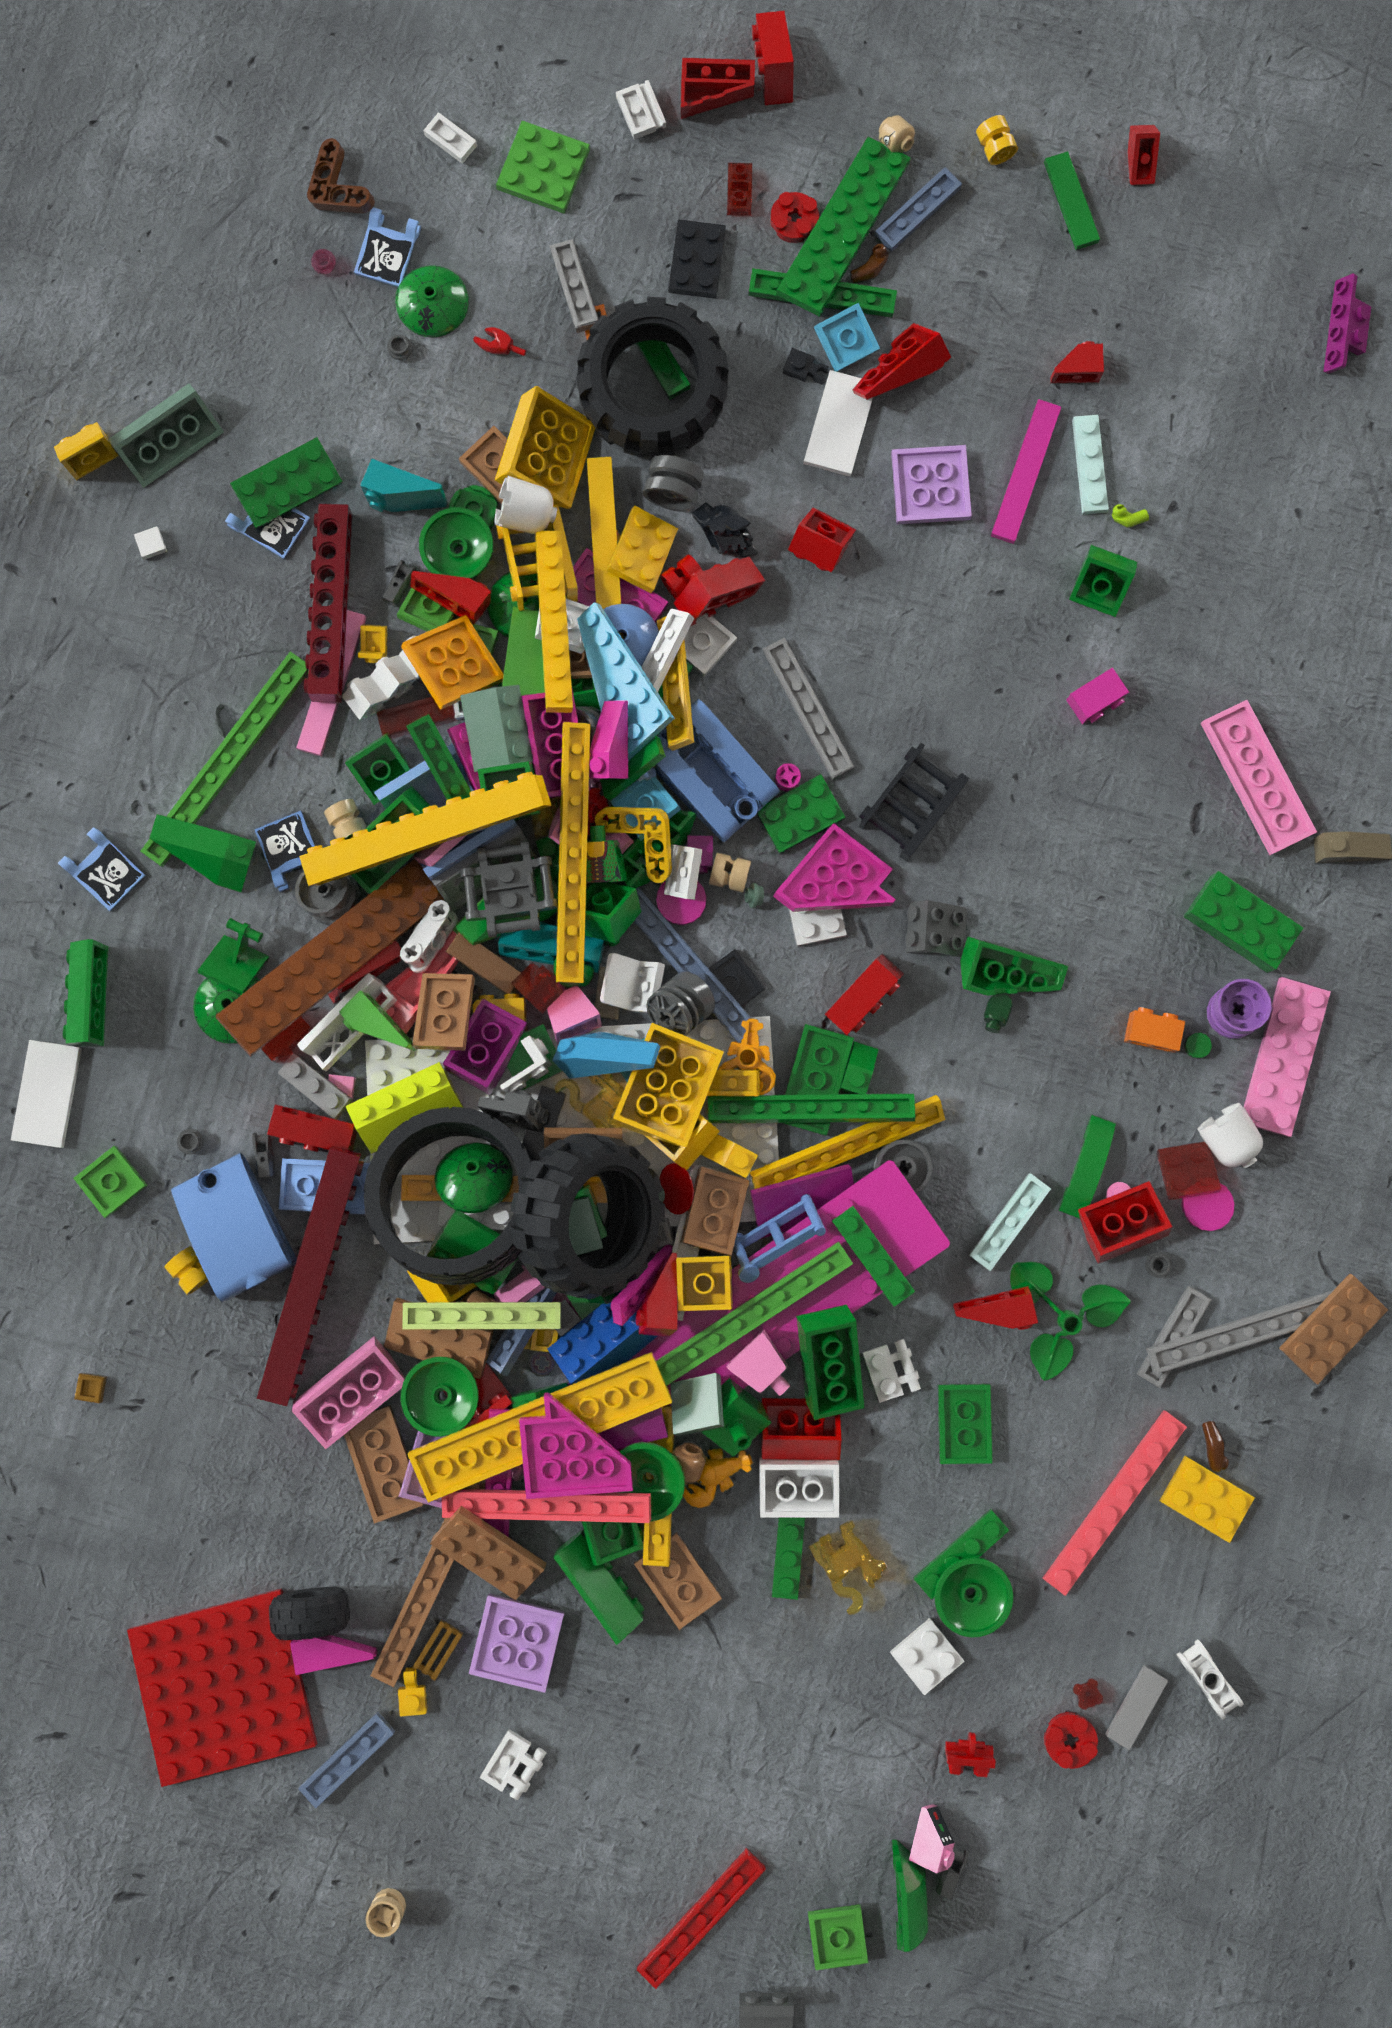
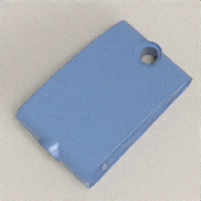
M697 699L691 705L694 743L672 751L668 748L665 727L657 737L661 739L666 757L653 768L656 774L692 812L696 813V816L722 842H726L771 801L780 790L701 700ZM741 802H746L750 806V813L747 816L742 815L739 811Z
M242 1153L210 1169L203 1170L197 1176L171 1189L190 1242L214 1293L220 1301L230 1300L265 1282L269 1277L296 1265L297 1258L247 1159ZM210 1174H214L217 1179L215 1186L212 1188L206 1182Z

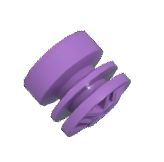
M1237 979L1226 984L1211 997L1207 1006V1019L1212 1029L1219 1035L1229 1039H1240L1262 1027L1269 1019L1272 1010L1271 998L1266 989L1258 982L1250 979ZM1235 1008L1239 1010L1236 1015L1232 1013V1010Z

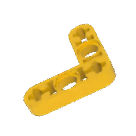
M605 807L597 813L595 824L596 826L605 825V832L644 834L646 872L651 881L662 883L672 873L669 817L664 810L659 808ZM627 814L636 816L638 820L637 826L628 825L626 822ZM608 815L609 819H617L619 817V821H612L608 825V822L603 820V817ZM655 816L657 820L661 821L658 826H656L655 822L644 824L645 820H651ZM653 840H659L663 843L664 850L662 852H657L653 849ZM658 858H662L659 861V868L664 870L661 875H659L658 871L654 870L658 866Z

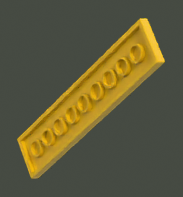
M652 1352L550 1393L596 1433L672 1403V1398ZM544 1396L409 1451L407 1455L428 1503L523 1464L519 1419L520 1417L545 1416Z

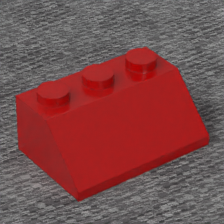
M1150 1181L1078 1209L1087 1242L1098 1264L1167 1237L1172 1229V1225Z
M762 1398V1404L771 1421V1424L761 1433L762 1459L840 1460L842 1443L840 1414L814 1420L806 1404V1399Z

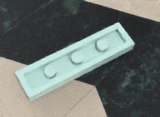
M1075 416L1072 424L1082 515L1107 513L1109 508L1099 416Z
M1029 1173L970 1252L969 1256L991 1271L1051 1188Z

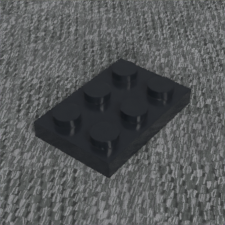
M678 219L668 293L717 299L726 225Z

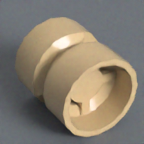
M353 799L337 802L324 811L329 825L335 827L333 833L336 839L345 837V840L353 838L354 832L367 828L363 818L357 817L360 812Z
M717 853L709 884L722 888L728 885L730 890L743 893L751 861L737 858L734 861L729 855Z
M387 1888L378 1892L367 1911L366 1924L369 1931L375 1936L387 1937L398 1929L406 1909L405 1898L399 1891Z

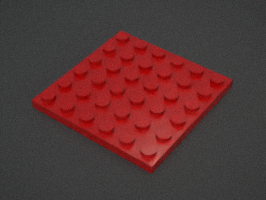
M282 1588L127 1629L161 1787L316 1747L317 1740L302 1674H295L290 1645L293 1640L277 1639L270 1628L269 1606L274 1597L283 1594Z

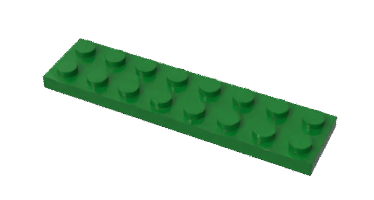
M867 137L780 283L776 293L777 296L820 317L907 169L911 157L901 152H891L883 143Z

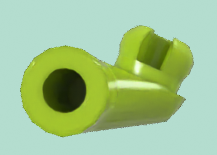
M1118 504L1114 506L1112 512L1113 520L1127 528L1149 520L1146 509L1130 513L1124 505Z

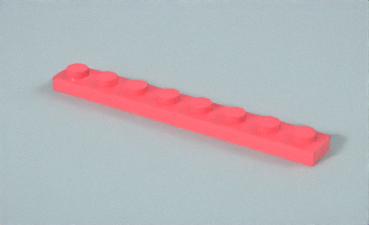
M1163 1410L1043 1576L1046 1582L1066 1596L1187 1426Z
M460 1489L442 1497V1518H450L462 1506L480 1519L650 1523L651 1493H600L526 1499L525 1490Z

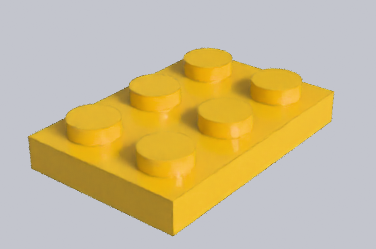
M634 505L607 571L652 593L678 528Z
M1184 1456L1159 1501L1230 1543L1255 1497Z

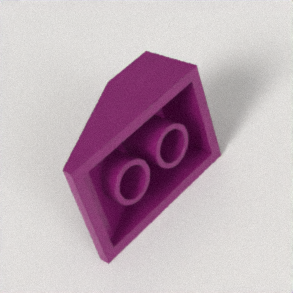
M482 999L469 1020L465 1051L451 1050L443 1062L446 1071L491 1095L508 1066L527 1026V1022Z

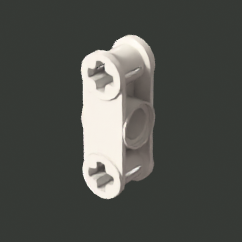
M439 900L430 905L428 913L417 924L412 935L400 951L402 960L408 963L409 968L415 973H422L429 968L431 962L444 946L446 939L458 923L457 915L450 910L447 902Z
M1197 1639L1194 1641L1195 1645L1184 1653L1179 1652L1176 1655L1207 1696L1215 1712L1224 1720L1228 1712L1237 1706L1242 1707L1244 1703L1212 1661V1657L1206 1648ZM1210 1673H1214V1683L1205 1685V1677Z

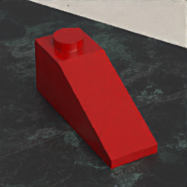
M413 571L411 573V588L459 617L466 615L473 625H475L490 604L491 591L481 582H475L465 577Z
M671 1253L664 1259L643 1302L636 1312L635 1320L636 1325L639 1326V1334L669 1337L678 1330L677 1253Z
M1028 1286L953 1304L956 1316L1011 1329L1018 1328L1019 1330L1031 1328L1033 1324L1038 1323L1032 1295Z

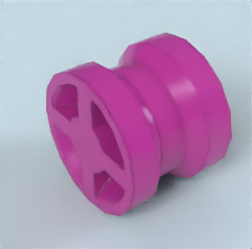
M788 763L781 765L777 769L775 783L781 791L789 792L798 787L801 778L798 767Z

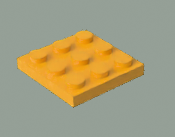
M466 615L402 643L401 648L440 710L461 701V695L485 690L503 682V672Z

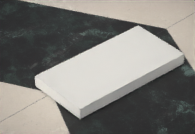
M832 370L829 371L803 464L851 477L873 397L866 400L853 393V388L862 378Z
M29 1040L11 1136L12 1141L64 1148L82 1048Z

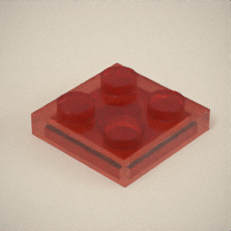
M1205 1141L1157 1150L1169 1200L1220 1192L1221 1186L1212 1152Z

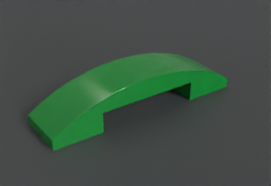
M1093 1115L1090 1116L1069 1186L1065 1189L1058 1211L1080 1219L1078 1209L1090 1205L1107 1160L1116 1123Z

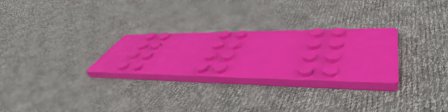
M888 1160L817 1209L826 1229L824 1235L813 1236L760 1268L759 1277L753 1282L744 1283L740 1280L738 1276V1271L741 1268L740 1264L731 1269L733 1309L685 1311L683 1321L677 1320L678 1330L669 1337L658 1336L629 1361L650 1352L653 1353L655 1360H658L838 1241L852 1260L853 1265L673 1382L718 1373L721 1375V1385L731 1378L744 1389L749 1385L732 1373L726 1366L762 1330L767 1332L784 1360L800 1350L796 1316L846 1304L851 1313H854L876 1298L883 1291L832 1222L833 1219L851 1206L855 1207L905 1277L948 1248L950 1242L896 1164ZM807 1216L784 1232V1239L786 1240L810 1226L811 1221ZM774 1240L748 1257L749 1261L775 1247ZM669 1384L667 1389L671 1396V1384Z

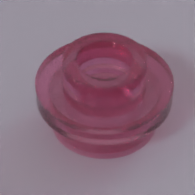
M319 249L314 252L311 264L317 273L328 274L334 270L336 259L329 250ZM322 261H328L327 264L320 265Z

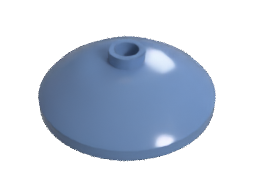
M615 604L604 608L603 610L618 633L623 632L627 635L623 640L642 667L659 633L655 621L646 611L634 605Z

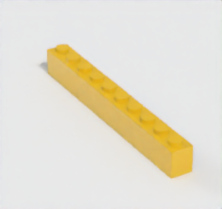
M532 772L523 773L517 776V781L511 783L508 780L493 784L494 789L485 791L484 788L474 790L469 793L470 797L461 799V797L451 798L446 801L447 805L438 808L437 805L423 808L422 814L415 816L414 813L400 816V821L391 824V821L377 824L376 830L368 832V829L354 832L353 838L345 840V837L331 840V845L325 848L322 845L308 848L307 854L299 856L308 886H319L550 807L552 805L543 776L533 775Z

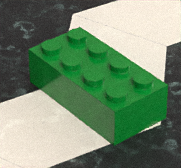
M411 786L366 829H368V832L376 830L377 824L391 821V824L400 821V816L414 813L415 816L422 814V809L430 805ZM416 853L351 874V876L370 894L392 877Z
M1219 871L1209 877L1183 916L1266 973L1277 969L1303 930L1302 926Z
M847 1304L796 1316L805 1399L814 1420L863 1409L864 1398L857 1324Z

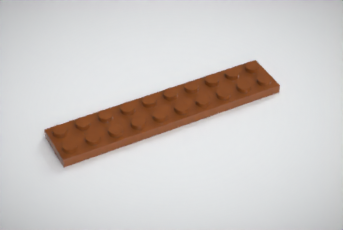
M415 859L412 860L377 890L370 893L216 1015V1019L251 1057L422 920L433 902L445 901L428 878L420 864Z

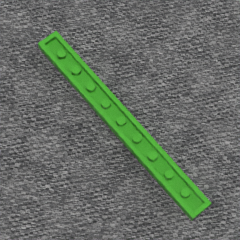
M291 651L288 653L166 817L192 824L197 823L307 676L309 670L306 669L305 661ZM151 839L147 841L140 851L161 867H164L172 856L171 853Z
M836 1242L656 1360L666 1386L853 1265L852 1260L840 1242Z

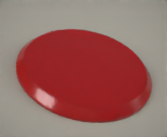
M670 1163L663 1168L659 1178L665 1192L663 1203L671 1213L680 1215L689 1210L693 1201L694 1187L687 1170L676 1163Z

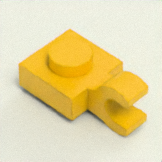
M406 1667V1671L403 1672L405 1686L398 1689L400 1717L426 1714V1685L417 1684V1669Z

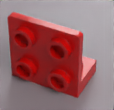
M488 1363L485 1365L483 1376L480 1379L475 1378L479 1390L478 1407L473 1418L464 1428L489 1419V1409L504 1410L512 1404V1395Z

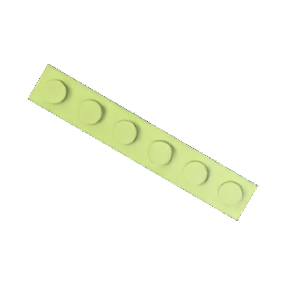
M404 1302L402 1329H561V1302Z

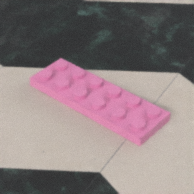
M1248 700L1200 723L1269 855L1317 833Z
M1284 977L1279 978L1271 1005L1272 1010L1266 1023L1244 1108L1257 1128L1285 1137L1292 1136L1331 991Z

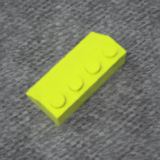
M438 1062L347 1105L346 1109L357 1132L370 1153L373 1154L377 1152L378 1147L391 1131L406 1120L408 1121L411 1117L431 1109L464 1107L443 1063Z

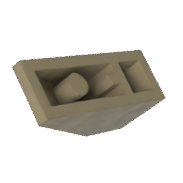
M1327 832L1314 838L1315 863L1392 859L1390 834Z

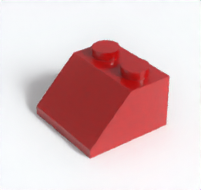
M812 508L798 525L788 551L794 553L799 559L814 563L820 570L832 573L839 564L856 529Z

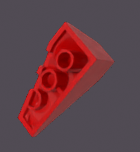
M913 323L891 343L892 349L890 352L882 354L878 358L880 364L876 368L868 370L852 391L855 395L867 400L941 369L944 363L951 358L941 334Z

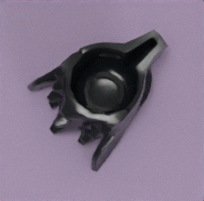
M705 502L692 512L693 518L702 528L711 548L715 547L719 554H728L731 551L740 557L758 554V551L752 545L751 541H753V538L747 528L751 523L741 517L733 508L721 504L713 508Z

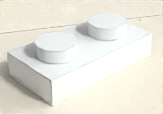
M439 112L423 130L424 135L462 164L477 147V142L474 138Z

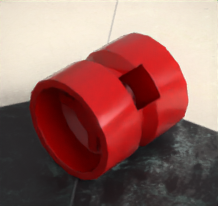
M688 554L677 562L676 568L670 567L660 575V578L668 592L676 600L691 580L690 576L702 568Z

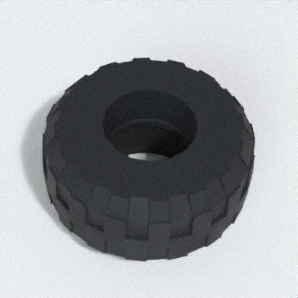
M319 1587L287 1592L274 1597L269 1606L271 1632L280 1640H302L328 1636L343 1631L350 1620L348 1595L342 1588Z

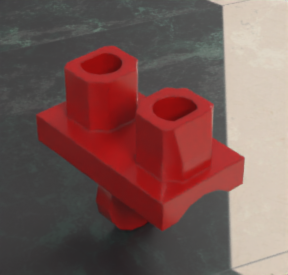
M969 1732L967 1740L958 1739V1742H945L946 1760L950 1774L961 1775L964 1766H972L974 1775L977 1777H987L990 1768L995 1769L996 1760L993 1755V1745H985L984 1741H976L975 1733Z

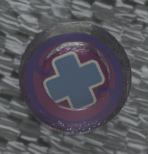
M536 1351L529 1359V1368L536 1376H547L555 1367V1360L550 1352Z

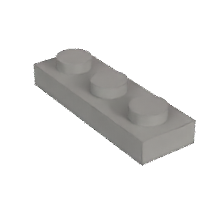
M292 1053L278 1072L279 1075L336 1120L339 1119L346 1106L353 1100L296 1053Z

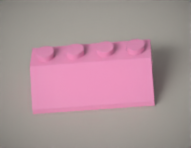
M374 1336L295 1399L292 1412L319 1443L327 1449L402 1388L405 1377L390 1353Z

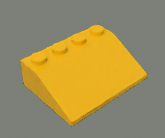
M536 385L521 395L495 481L502 485L504 479L511 476L542 486L551 492L554 501L553 505L558 504L559 507L570 509L590 448L595 426L590 420H587L586 416Z
M651 1023L644 1041L660 1045L654 1068L633 1070L631 1072L612 1123L636 1133L686 1148L724 1051Z

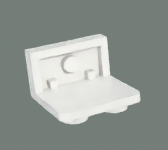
M610 953L607 959L600 1001L628 1011L647 1013L646 1004L648 998L661 988L665 964L638 961L623 955Z
M530 1035L521 1040L534 1064L500 1085L503 1091L516 1093L517 1090H522L527 1086L525 1083L531 1078L539 1079L549 1072L547 1068L551 1066V1063L546 1057L549 1051L542 1040H539V1038L534 1039Z

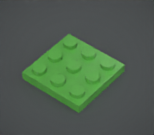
M521 121L496 183V188L501 192L565 214L589 154L590 144Z

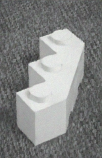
M403 650L399 655L381 658L376 663V669L370 676L362 679L359 677L354 678L347 684L348 689L342 698L359 720L379 713L385 708L384 702L389 701L392 697L398 699L413 688L412 683L420 677Z

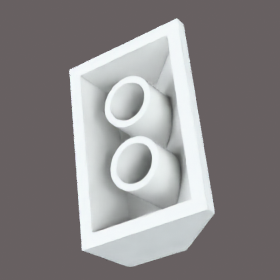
M759 1458L760 1517L839 1518L838 1460H775Z

